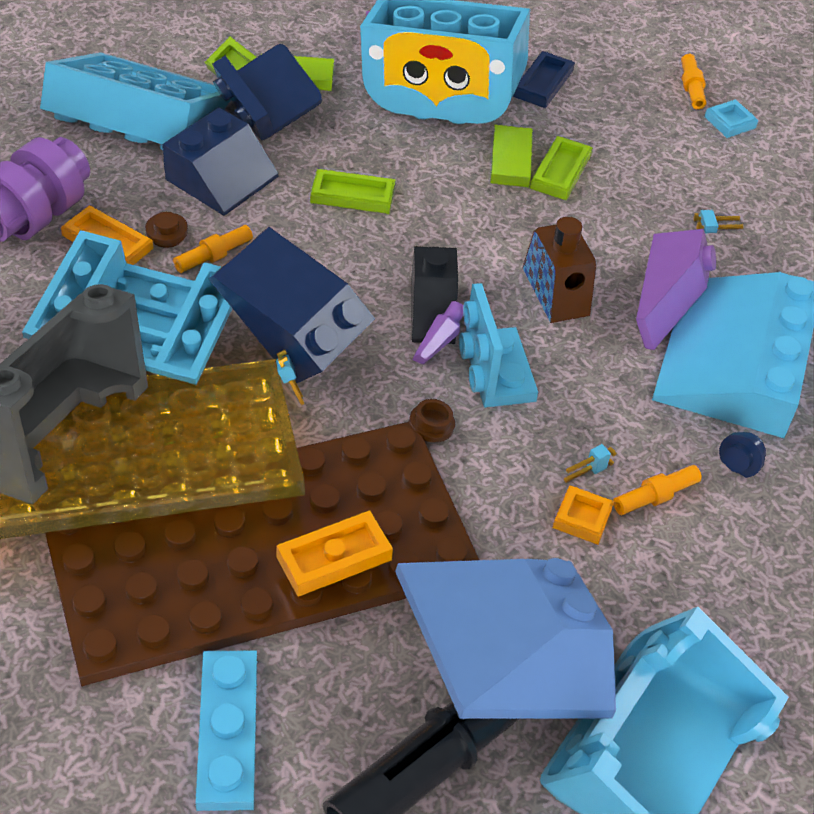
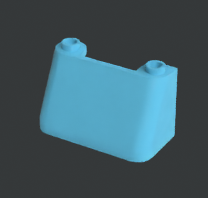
M697 606L648 627L629 643L614 665L616 712L613 718L578 719L541 774L540 782L558 801L579 814H699L738 745L752 740L761 742L769 738L780 724L778 716L789 697Z

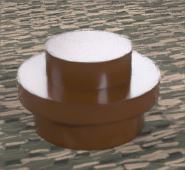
M172 212L158 213L149 218L145 225L147 237L152 239L155 245L163 248L179 245L188 233L186 220Z
M426 399L411 411L409 417L412 428L422 435L424 441L442 442L449 439L454 432L455 419L453 411L443 401Z

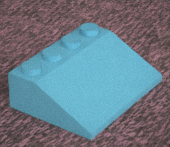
M100 52L46 62L40 109L55 113L54 118L61 121L78 122V120L90 123L89 128L95 131L110 133L115 130L125 133L124 138L132 142L147 143L148 140L160 144V149L163 150V143L216 108L220 107L224 110L231 100L224 101L214 84Z
M781 272L708 278L707 289L672 329L652 400L785 438L799 405L814 329V281Z

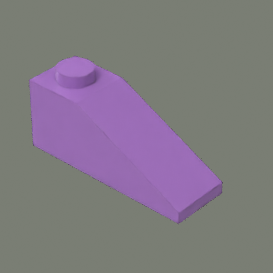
M704 229L657 233L653 235L636 317L646 349L655 350L707 289L709 272L716 269V252L713 245H707Z

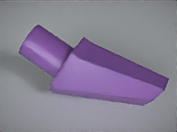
M452 301L443 315H437L412 359L413 361L425 364L460 333L459 322L463 317V305L461 303Z

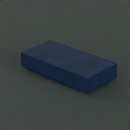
M542 51L520 79L513 97L546 109L574 71L575 62Z

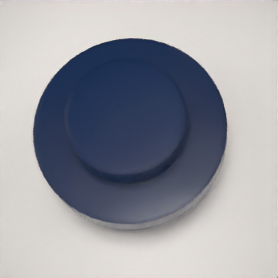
M735 432L728 435L721 442L719 455L722 463L731 471L748 478L756 475L763 468L766 448L762 440L755 434Z

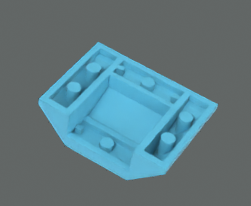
M80 230L23 329L22 334L24 338L29 339L86 288L97 284L108 285L111 288L132 293L135 296L146 371L197 385L232 311V307L208 279L221 266L204 262L195 281L128 264L126 263L120 240Z

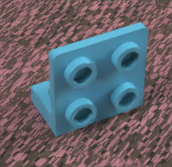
M482 283L472 284L470 301H465L463 305L466 331L459 335L462 359H469L471 363L469 382L472 392H480L484 408L537 402L539 392L517 328L497 329Z

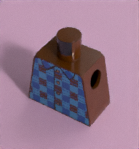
M562 217L558 219L556 225L535 229L522 267L550 323L587 317L591 314L596 260L581 234L582 223L574 217Z

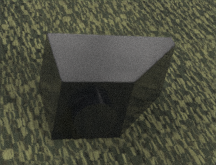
M414 246L411 273L412 342L422 343L437 315H443L452 301H458L457 248ZM456 337L448 344H455Z

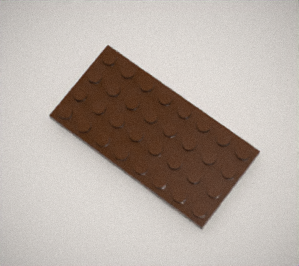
M410 421L39 508L81 687L203 654V651H215L406 599L407 597L395 572L398 563L479 560L422 435L412 428ZM370 510L393 548L392 560L298 597L276 557V545Z

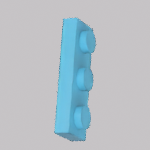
M203 651L196 811L254 810L257 651Z

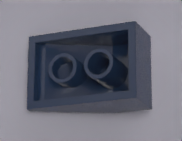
M271 227L261 232L208 278L275 361L279 359L277 353L286 350V355H289L295 366L296 383L323 372L376 319L347 282Z

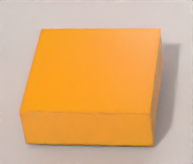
M569 485L552 528L599 545L615 501Z

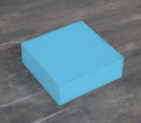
M736 99L707 108L705 118L726 138L755 129L758 123V119Z

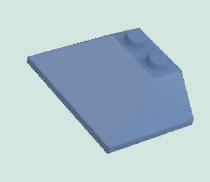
M551 558L548 560L504 559L397 564L396 575L460 719L613 718L616 712L613 629L571 561Z

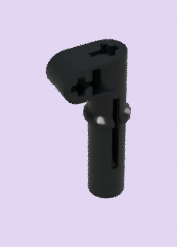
M450 702L444 708H431L425 715L424 724L324 801V813L404 814L459 768L464 770L472 768L478 760V753L519 719H460L453 702Z

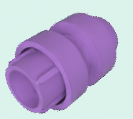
M37 137L11 155L10 161L0 162V242L5 241L12 235L21 240L30 239L51 222L52 214L54 216L63 214L83 198V182L90 176V166L84 153L72 141L63 137L56 138L54 141Z

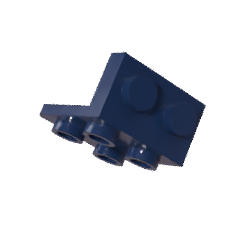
M277 44L238 70L234 68L226 56L212 63L217 79L213 81L217 91L224 101L229 99L237 108L234 110L237 118L249 124L261 141L273 136L322 103L321 92L283 44Z

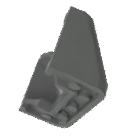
M103 284L92 285L86 288L0 363L1 494L33 505L47 491L48 486L45 473L39 470L43 466L40 451L33 448L80 402L102 408L107 403L106 396L126 392L127 398L135 401L148 388L134 294Z

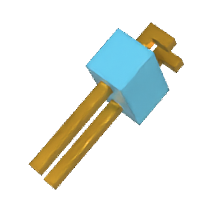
M701 210L699 215L695 213L693 217L694 221H700L697 222L696 229H704V233H717L718 229H743L744 227L743 224L718 225L717 221L740 220V216H715L713 210Z
M286 350L277 353L279 358L276 359L277 371L284 384L290 383L302 406L305 403L295 381L297 378L295 366L289 355H286Z
M603 444L591 449L587 459L567 468L566 472L569 474L585 465L587 467L565 477V483L590 470L597 474L607 469L608 464L610 466L614 464L610 455L614 457L617 453L612 447L606 448Z

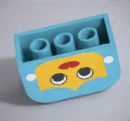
M377 0L360 25L362 77L365 89L379 106L393 113L412 115L418 119H443L454 124H483L499 118L508 108L527 66L530 9L457 0Z

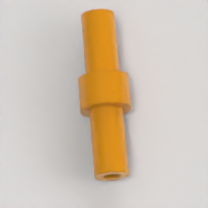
M686 54L681 59L684 71L682 75L684 90L689 92L692 107L697 110L703 109L707 104L704 93L706 86L703 72L698 69L695 56L693 54Z
M243 225L221 236L218 234L211 235L201 240L198 247L174 257V266L179 273H183L208 260L214 263L226 257L227 251L252 240V231L247 225Z
M690 465L667 476L659 473L643 480L641 487L613 499L615 501L614 508L622 516L650 503L653 506H658L673 499L675 492L699 483L702 480L701 472L696 465Z

